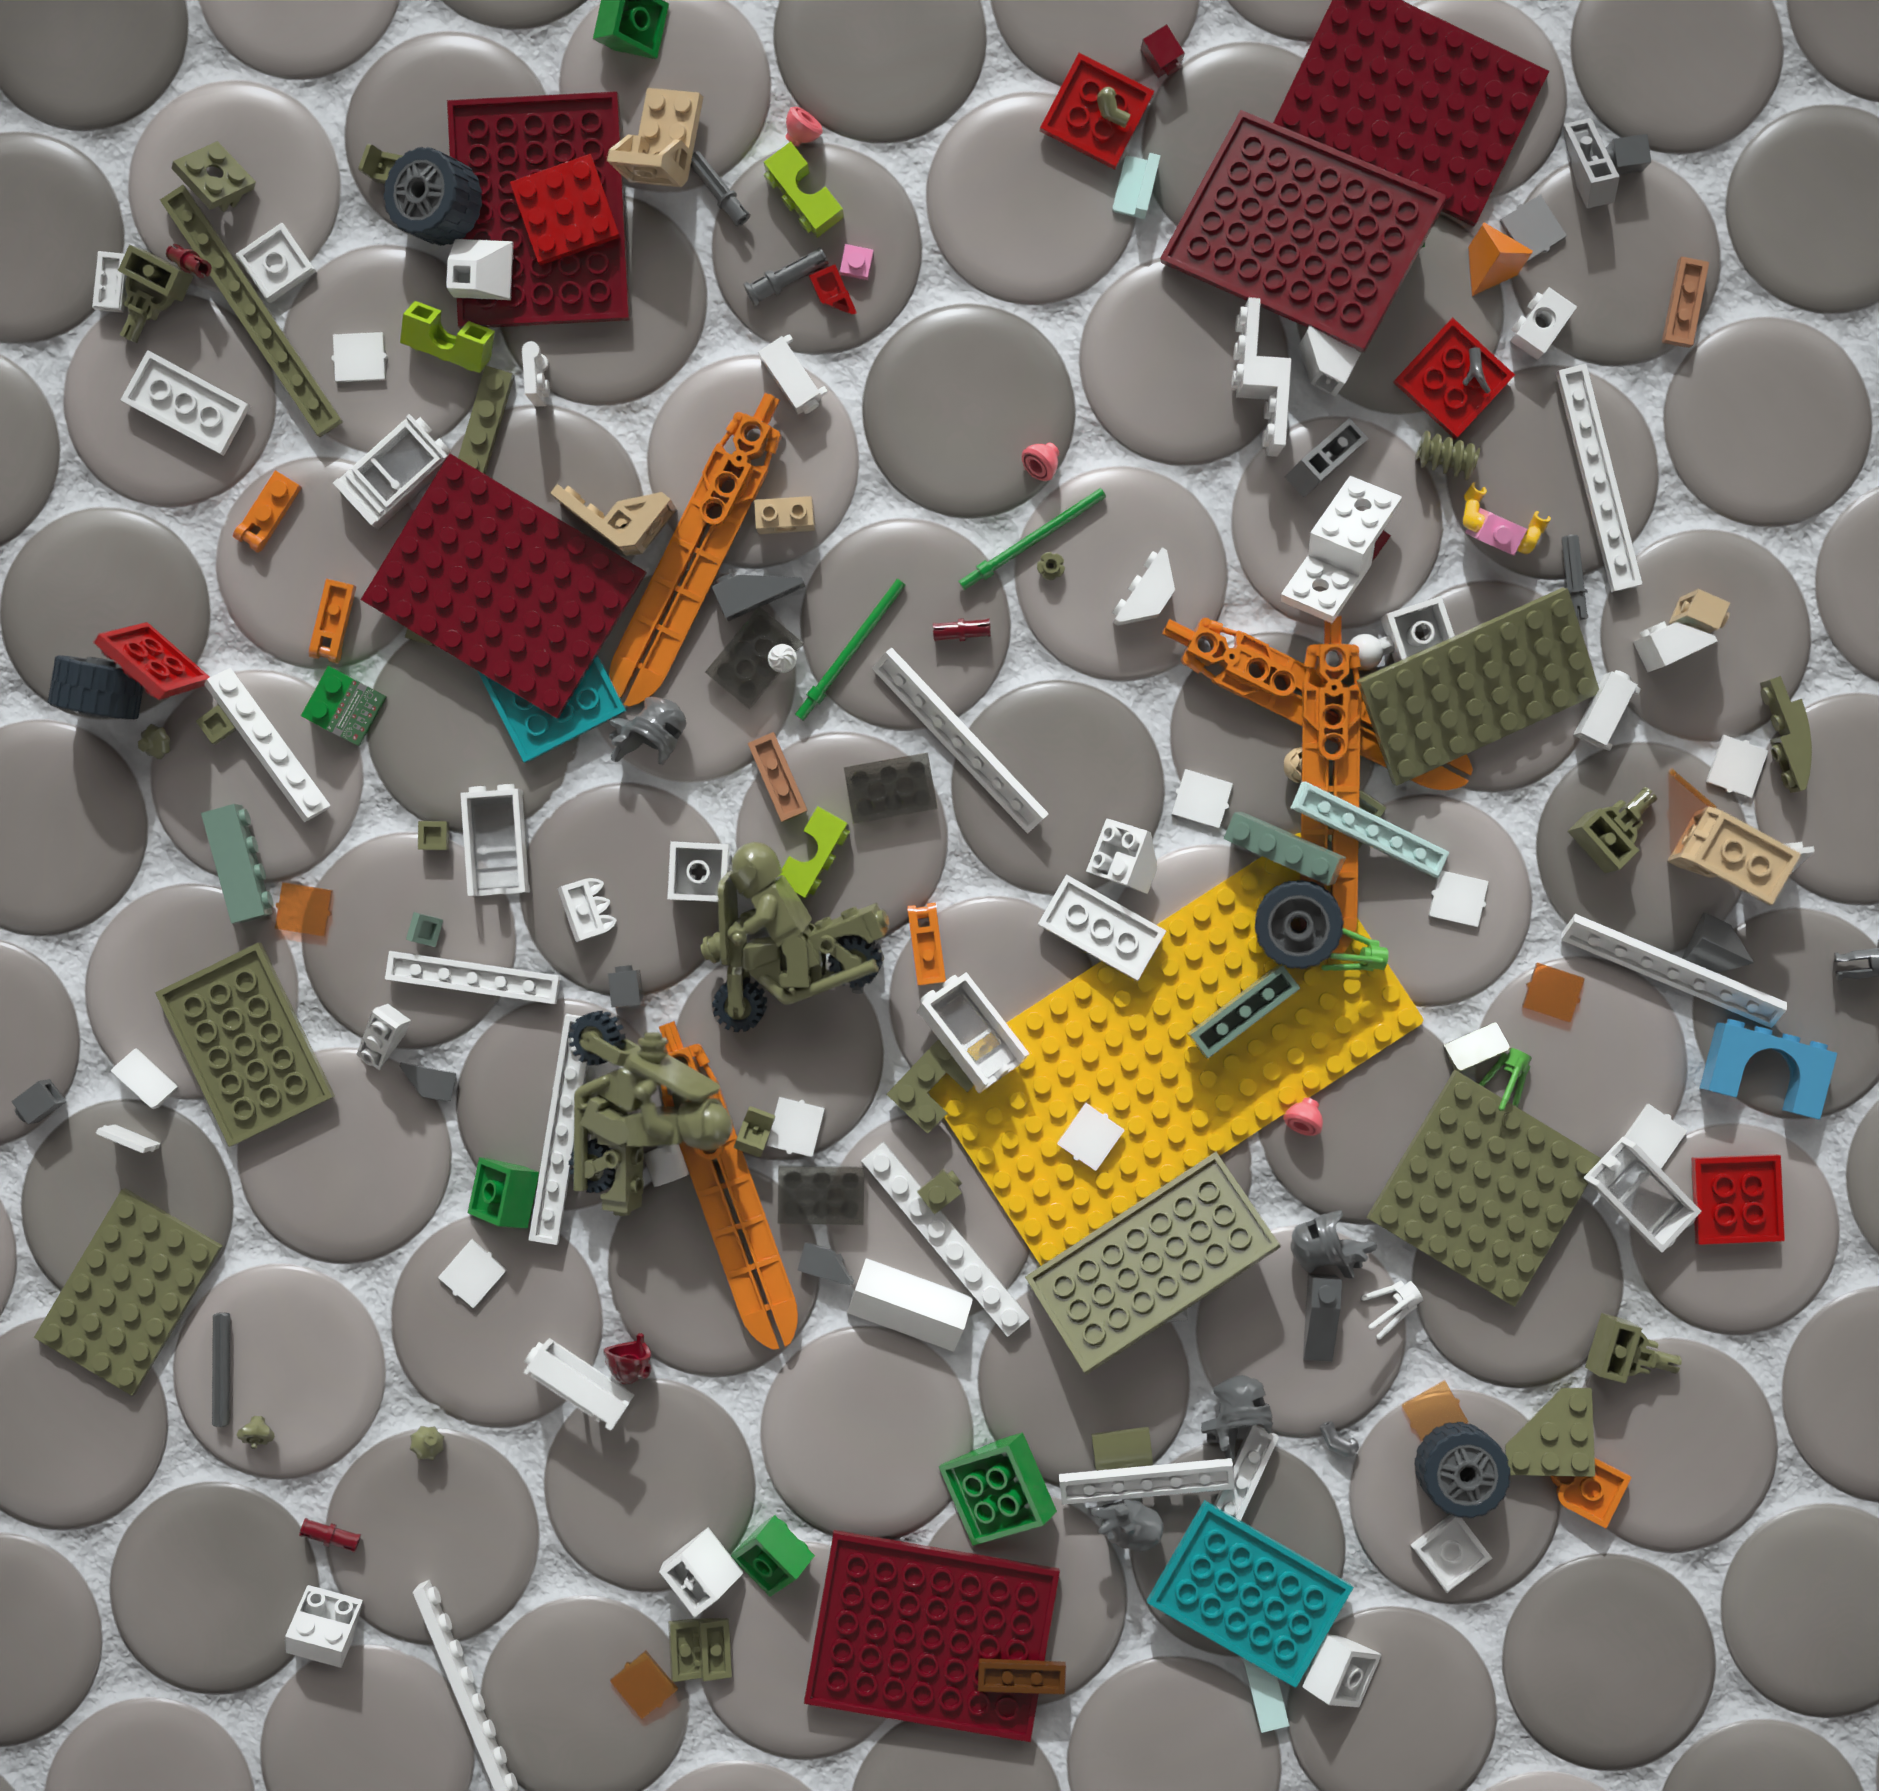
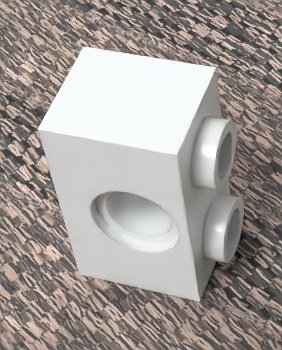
M1550 287L1542 295L1539 292L1536 293L1527 306L1531 309L1527 317L1525 318L1521 315L1511 329L1515 334L1510 342L1536 360L1545 354L1577 308L1576 305ZM1535 317L1543 318L1546 322V328L1539 327L1535 322Z

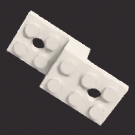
M1248 298L1245 307L1240 308V313L1236 317L1235 332H1240L1238 343H1235L1233 359L1238 360L1236 371H1233L1232 388L1236 389V398L1268 400L1264 406V419H1268L1267 429L1263 431L1262 447H1266V456L1277 457L1286 445L1291 358L1257 356L1260 298Z
M1349 476L1311 531L1308 556L1282 592L1281 602L1333 623L1371 567L1375 542L1401 505L1402 496ZM1364 506L1367 507L1368 510L1359 511L1356 509V507ZM1322 586L1327 590L1317 592L1313 588Z

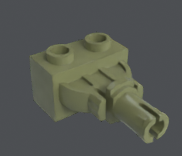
M129 244L118 269L119 272L127 275L125 288L128 296L124 305L129 308L128 318L119 335L138 343L146 321L150 319L156 321L160 311L170 307L174 300L182 302L194 276L146 250Z
M1643 787L1627 805H1625V801L1619 800L1612 807L1586 812L1567 831L1604 873L1620 870L1639 851L1634 843L1637 838V831L1644 825V822L1638 820L1641 819L1643 812L1652 803L1657 801L1655 794L1651 797L1649 796L1652 793L1649 788Z
M1601 1313L1585 1368L1599 1377L1626 1384L1628 1376L1638 1373L1649 1375L1651 1370L1644 1366L1676 1374L1680 1368L1674 1366V1364L1681 1365L1682 1359L1679 1355H1672L1650 1348L1658 1349V1343L1647 1339L1645 1334L1641 1332L1642 1328L1626 1319Z

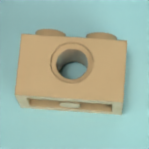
M812 496L754 500L758 534L815 531Z
M1697 589L1679 598L1669 623L1677 622L1706 633H1711L1719 628H1723L1730 614L1727 612L1730 602Z

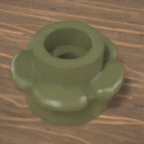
M1044 553L1041 556V560L1037 563V570L1043 575L1044 579L1054 580L1056 577L1062 576L1065 571V566H1063L1064 559L1058 553ZM1050 563L1054 565L1052 569L1048 567Z

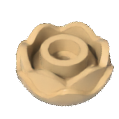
M1302 747L1294 748L1284 759L1285 775L1296 783L1302 782Z

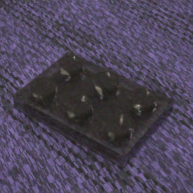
M759 606L705 673L750 710L780 674L769 665L768 655L770 650L776 645L786 644L797 653L804 643Z
M928 753L844 767L853 824L938 809Z
M779 1165L777 1224L864 1225L865 1166Z

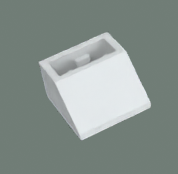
M1311 326L1298 345L1310 384L1335 397L1346 383L1361 353L1355 348L1343 344Z
M709 1527L665 1560L659 1570L660 1574L694 1618L718 1600L743 1574L741 1568Z
M307 1585L286 1634V1653L342 1668L353 1640L363 1600Z

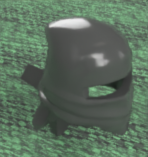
M647 697L644 701L643 710L633 720L619 717L610 720V725L617 729L609 734L612 745L616 746L611 754V760L619 762L626 754L638 749L644 743L658 750V764L663 765L674 751L677 740L687 725L686 717L680 707L668 699Z
M1338 1210L1322 1214L1314 1218V1220L1297 1225L1292 1232L1290 1248L1295 1259L1308 1273H1312L1319 1266L1331 1264L1338 1266L1344 1278H1354L1353 1268H1362V1262L1368 1260L1366 1254L1375 1251L1377 1244L1373 1241L1339 1240L1336 1224L1343 1217V1212Z
M1238 1375L1219 1383L1213 1388V1392L1220 1402L1219 1416L1202 1422L1201 1432L1207 1433L1208 1443H1220L1221 1450L1225 1452L1226 1459L1232 1458L1233 1461L1238 1427L1263 1425L1268 1434L1273 1433L1271 1408L1269 1404L1264 1402L1263 1396H1266L1263 1384L1255 1378L1251 1379L1245 1375Z
M1122 1499L1116 1503L1095 1507L1091 1511L1093 1516L1102 1519V1525L1098 1529V1533L1101 1535L1107 1533L1109 1542L1115 1543L1124 1549L1128 1548L1144 1552L1157 1546L1163 1536V1520L1156 1510L1144 1506L1140 1501Z

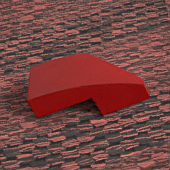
M835 264L809 275L820 303L851 315L857 313Z

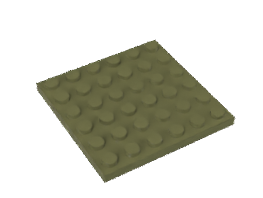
M1454 1070L1366 1218L1515 1307L1587 1187L1588 1182L1584 1177L1601 1158L1507 1102L1504 1111H1500L1501 1097Z

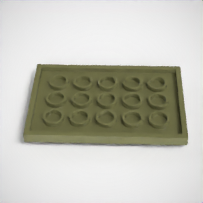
M256 943L155 992L229 1147L335 1097L262 943Z
M126 1188L121 1189L34 1338L132 1396L138 1391L223 1246Z

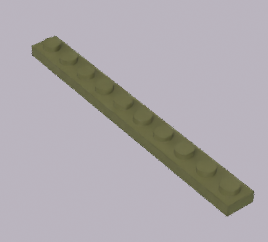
M183 184L160 199L193 251L198 253L200 258L207 260L211 264V278L316 435L322 437L343 423V420L187 187Z
M486 365L458 456L459 459L486 474L515 377L513 373ZM407 628L405 638L435 646Z

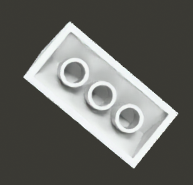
M866 1258L847 1313L954 1352L963 1333L973 1297Z

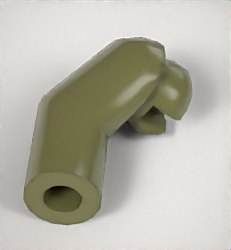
M1103 88L1097 97L1101 116L1125 128L1131 114L1117 108L1116 92L1113 88Z

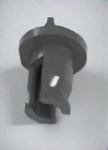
M1879 939L1877 948L1855 950L1846 954L1834 953V962L1868 959L1869 968L1836 971L1837 980L1842 981L1843 978L1862 979L1879 977Z

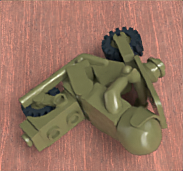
M751 842L741 846L735 852L732 859V870L727 872L718 884L719 932L714 933L713 937L710 935L704 937L703 944H701V952L706 960H710L715 964L720 962L721 958L722 965H729L727 982L720 987L714 996L715 1000L712 1002V1007H715L713 1011L714 1017H720L717 1020L720 1025L724 1022L727 1024L725 1029L729 1030L731 1027H734V1032L739 1033L741 1029H743V1032H746L750 1027L753 1029L766 1012L767 1006L765 1004L768 1002L767 997H763L764 989L759 990L757 988L759 983L782 1004L789 1005L837 986H845L846 983L850 984L849 988H855L856 985H859V988H861L866 983L870 984L884 961V955L879 943L875 945L873 942L884 937L889 929L888 916L883 909L880 910L877 903L859 910L857 907L849 908L841 913V917L833 920L830 917H826L813 925L810 922L812 918L789 882L783 875L779 876L782 870L779 859L772 848L760 842ZM737 891L746 899L751 898L755 909L742 913L739 918ZM762 927H766L770 936L754 938L747 943V934H754ZM826 954H830L828 957L829 969H827ZM750 975L754 977L758 982L755 981L754 984H751Z
M596 1011L578 1017L575 1020L576 1023L571 1025L570 1028L574 1031L569 1033L568 1038H573L574 1041L570 1042L569 1045L570 1048L574 1046L576 1048L572 1053L574 1056L581 1055L579 1061L582 1063L587 1061L589 1066L610 1062L622 1068L603 1075L576 1089L574 1093V1151L570 1155L573 1159H570L568 1163L573 1168L569 1170L570 1175L574 1174V1179H572L574 1191L587 1190L588 1193H600L611 1188L610 1191L601 1195L602 1210L613 1211V1214L616 1216H627L631 1214V1211L642 1206L644 1187L643 1146L676 1145L685 1142L686 1145L697 1149L716 1150L729 1140L733 1123L728 1111L723 1107L720 1100L708 1098L718 1093L720 1085L668 1055L667 1050H665L668 1040L662 1037V1033H644V1037L638 1039L637 1045L626 1039L625 1034H620L619 1030L624 1029L622 1024L616 1025V1022L619 1020L616 1016L610 1018L612 1013ZM662 1084L674 1091L672 1092L674 1106L656 1107L655 1102L651 1101L650 1096L657 1091L658 1085ZM588 1133L591 1134V1140H589V1141H588Z

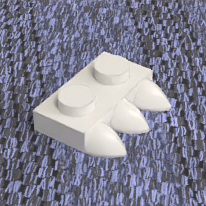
M587 878L557 888L576 942L609 931L617 921L612 916L599 915L610 904V900L604 897H593L594 894L601 890L604 884L599 879Z

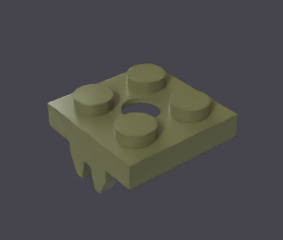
M218 141L174 160L171 167L210 210L219 207L225 212L229 204L233 208L236 207L242 195L254 190L256 181ZM208 167H217L223 172V176L221 178L209 176L206 169Z

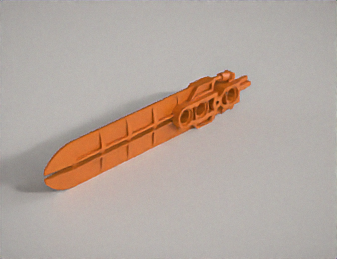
M764 394L753 417L746 413L736 412L725 430L727 432L714 447L702 471V476L614 653L609 677L620 699L637 667L640 668L624 703L626 706L631 707L645 701V698L651 697L661 687L752 502L755 500L767 476L772 454H776L778 444L782 438L778 430L768 425L780 402L779 399L771 394ZM752 429H759L761 434L758 440L748 441V432ZM731 435H733L736 451L729 454L723 447ZM764 451L767 452L763 466L751 465V460L760 458ZM725 481H735V488L732 492H722V484ZM713 506H721V516L717 519L710 518V509ZM707 525H710L709 531L700 549L697 548V545ZM693 553H696L697 555L681 587L678 586ZM674 592H678L663 624L660 625L659 622ZM656 629L659 630L644 662L641 663L640 661Z
M1337 616L1333 623L1324 620V644H1312L1306 648L1304 667L1307 668L1302 685V782H1308L1326 792H1332V795L1359 807L1362 695L1356 680L1360 679L1358 667H1361L1360 650L1357 645L1341 644L1342 616ZM1330 651L1337 653L1339 656V663L1336 667H1331L1326 662V655ZM1315 666L1316 675L1324 682L1321 688L1310 683L1312 668H1315ZM1352 668L1355 684L1343 688L1341 681L1349 674V669ZM1329 709H1334L1338 713V721L1334 725L1328 724L1325 720V713ZM1330 737L1334 738L1338 744V748L1333 754H1329L1324 747L1326 740ZM1329 760H1333L1332 786H1329ZM1301 813V838L1328 849V835H1332L1331 851L1346 857L1335 884L1331 885V895L1335 898L1341 910L1343 928L1355 932L1358 907L1359 841L1333 828L1328 829L1327 825ZM1300 873V880L1317 883V885L1327 890L1326 884ZM1300 917V928L1303 930L1306 928L1307 922ZM1342 934L1337 949L1332 953L1343 954L1349 947L1352 938Z
M1206 617L1199 621L1194 631L1171 619L1168 620L1162 634L1186 646L1181 658V663L1184 666H1188L1197 674L1201 672L1211 679L1214 684L1302 726V696L1294 693V690L1302 692L1307 668L1304 667V663L1242 631L1225 628L1222 623ZM1221 632L1234 636L1233 648H1229L1226 638L1220 635ZM1199 639H1206L1209 642V652L1205 653L1199 650L1197 645ZM1219 663L1223 669L1220 674L1215 676L1206 670L1204 666ZM1250 664H1255L1260 668L1261 674L1259 678H1254L1250 675ZM1312 668L1310 683L1321 688L1324 682L1316 675V669ZM1276 677H1282L1285 680L1286 688L1284 691L1278 690L1275 687L1274 680ZM1342 683L1343 688L1349 687L1348 685ZM1362 698L1361 722L1372 727ZM1327 710L1325 713L1326 722L1334 725L1338 721V714ZM1360 726V755L1387 768L1375 733ZM1328 738V740L1337 744L1334 738ZM1467 754L1446 763L1472 776L1473 768ZM1442 766L1411 779V781L1434 790L1457 789L1465 786L1469 781Z
M675 1021L659 1026L662 1037L668 1040L667 1045H665L668 1055L675 1059L678 1056L684 1057L688 1062V1066L699 1073V1066H703L708 1077L719 1084L708 1065L710 1061L701 1044L697 1043L684 1048ZM660 1084L664 1106H674L672 1095L668 1094L667 1087ZM721 1088L717 1094L708 1097L719 1099L723 1107L728 1111ZM733 1126L729 1140L715 1152L710 1153L706 1150L690 1147L685 1142L679 1144L740 1317L749 1333L758 1342L775 1350L780 1348L767 1311L771 1309L784 1346H787L791 1343L797 1327V1304L743 1151L733 1148L737 1139ZM716 1158L725 1180L724 1183H721L713 1162ZM725 1188H728L739 1223L734 1221L723 1190ZM742 1228L754 1261L752 1264L749 1263L738 1229ZM754 1269H757L768 1304L764 1305L752 1271Z

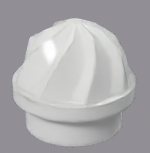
M779 644L770 650L768 662L774 671L787 673L795 667L797 655L789 645Z

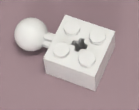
M1442 596L1387 613L1381 617L1386 637L1377 639L1370 634H1360L1355 636L1349 642V645H1357L1359 647L1361 667H1358V670L1366 671L1375 668L1381 662L1383 655L1392 653L1396 663L1454 637V632ZM1416 629L1418 632L1423 631L1424 637L1420 640L1415 636Z
M671 841L668 899L718 902V884L725 874L732 870V865H729L730 845ZM698 864H702V868L707 870L706 875H703L701 880H697V876L692 875V869H697Z

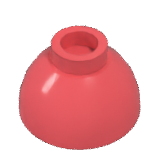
M799 107L790 108L786 117L787 134L785 135L789 142L791 141L794 146L799 147L801 143L815 141L823 133L822 126L812 115Z
M1047 443L1046 445L1033 444L1023 450L1021 458L1025 469L1032 477L1041 481H1050L1057 471V457L1060 453L1058 448L1052 443Z
M1304 1098L1301 1103L1291 1106L1283 1116L1286 1125L1300 1134L1314 1136L1322 1131L1323 1119L1318 1110L1319 1103L1313 1099Z

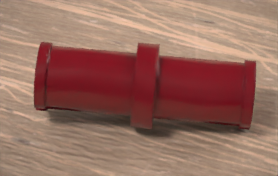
M173 244V247L170 245L166 249L168 260L176 263L184 272L193 273L199 278H205L204 275L207 277L210 275L212 270L211 264L207 260L200 258L198 253L192 249H184L178 244Z
M960 618L958 622L933 623L934 641L949 639L966 641V638L991 637L990 618L964 621V618Z
M305 1518L299 1536L323 1542L325 1547L333 1545L355 1553L361 1534L339 1529L336 1524L331 1523L329 1526Z

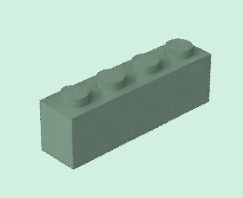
M231 804L202 812L203 823L231 924H241L273 915L271 910L274 906L271 893L266 891L263 880H266V873L263 865L258 863L256 853L259 851L255 837L250 834L248 825H251V818L247 809H244L243 805Z
M1234 812L1223 838L1326 885L1335 884L1346 857L1244 812Z
M1276 965L1188 1032L1187 1035L1203 1056L1209 1058L1299 990L1300 987L1283 965Z

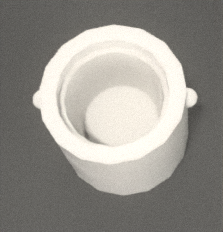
M679 1144L665 1145L644 1153V1160L654 1187L689 1175Z

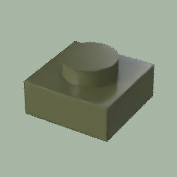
M219 704L196 720V723L214 745L237 730Z
M418 821V850H449V822Z

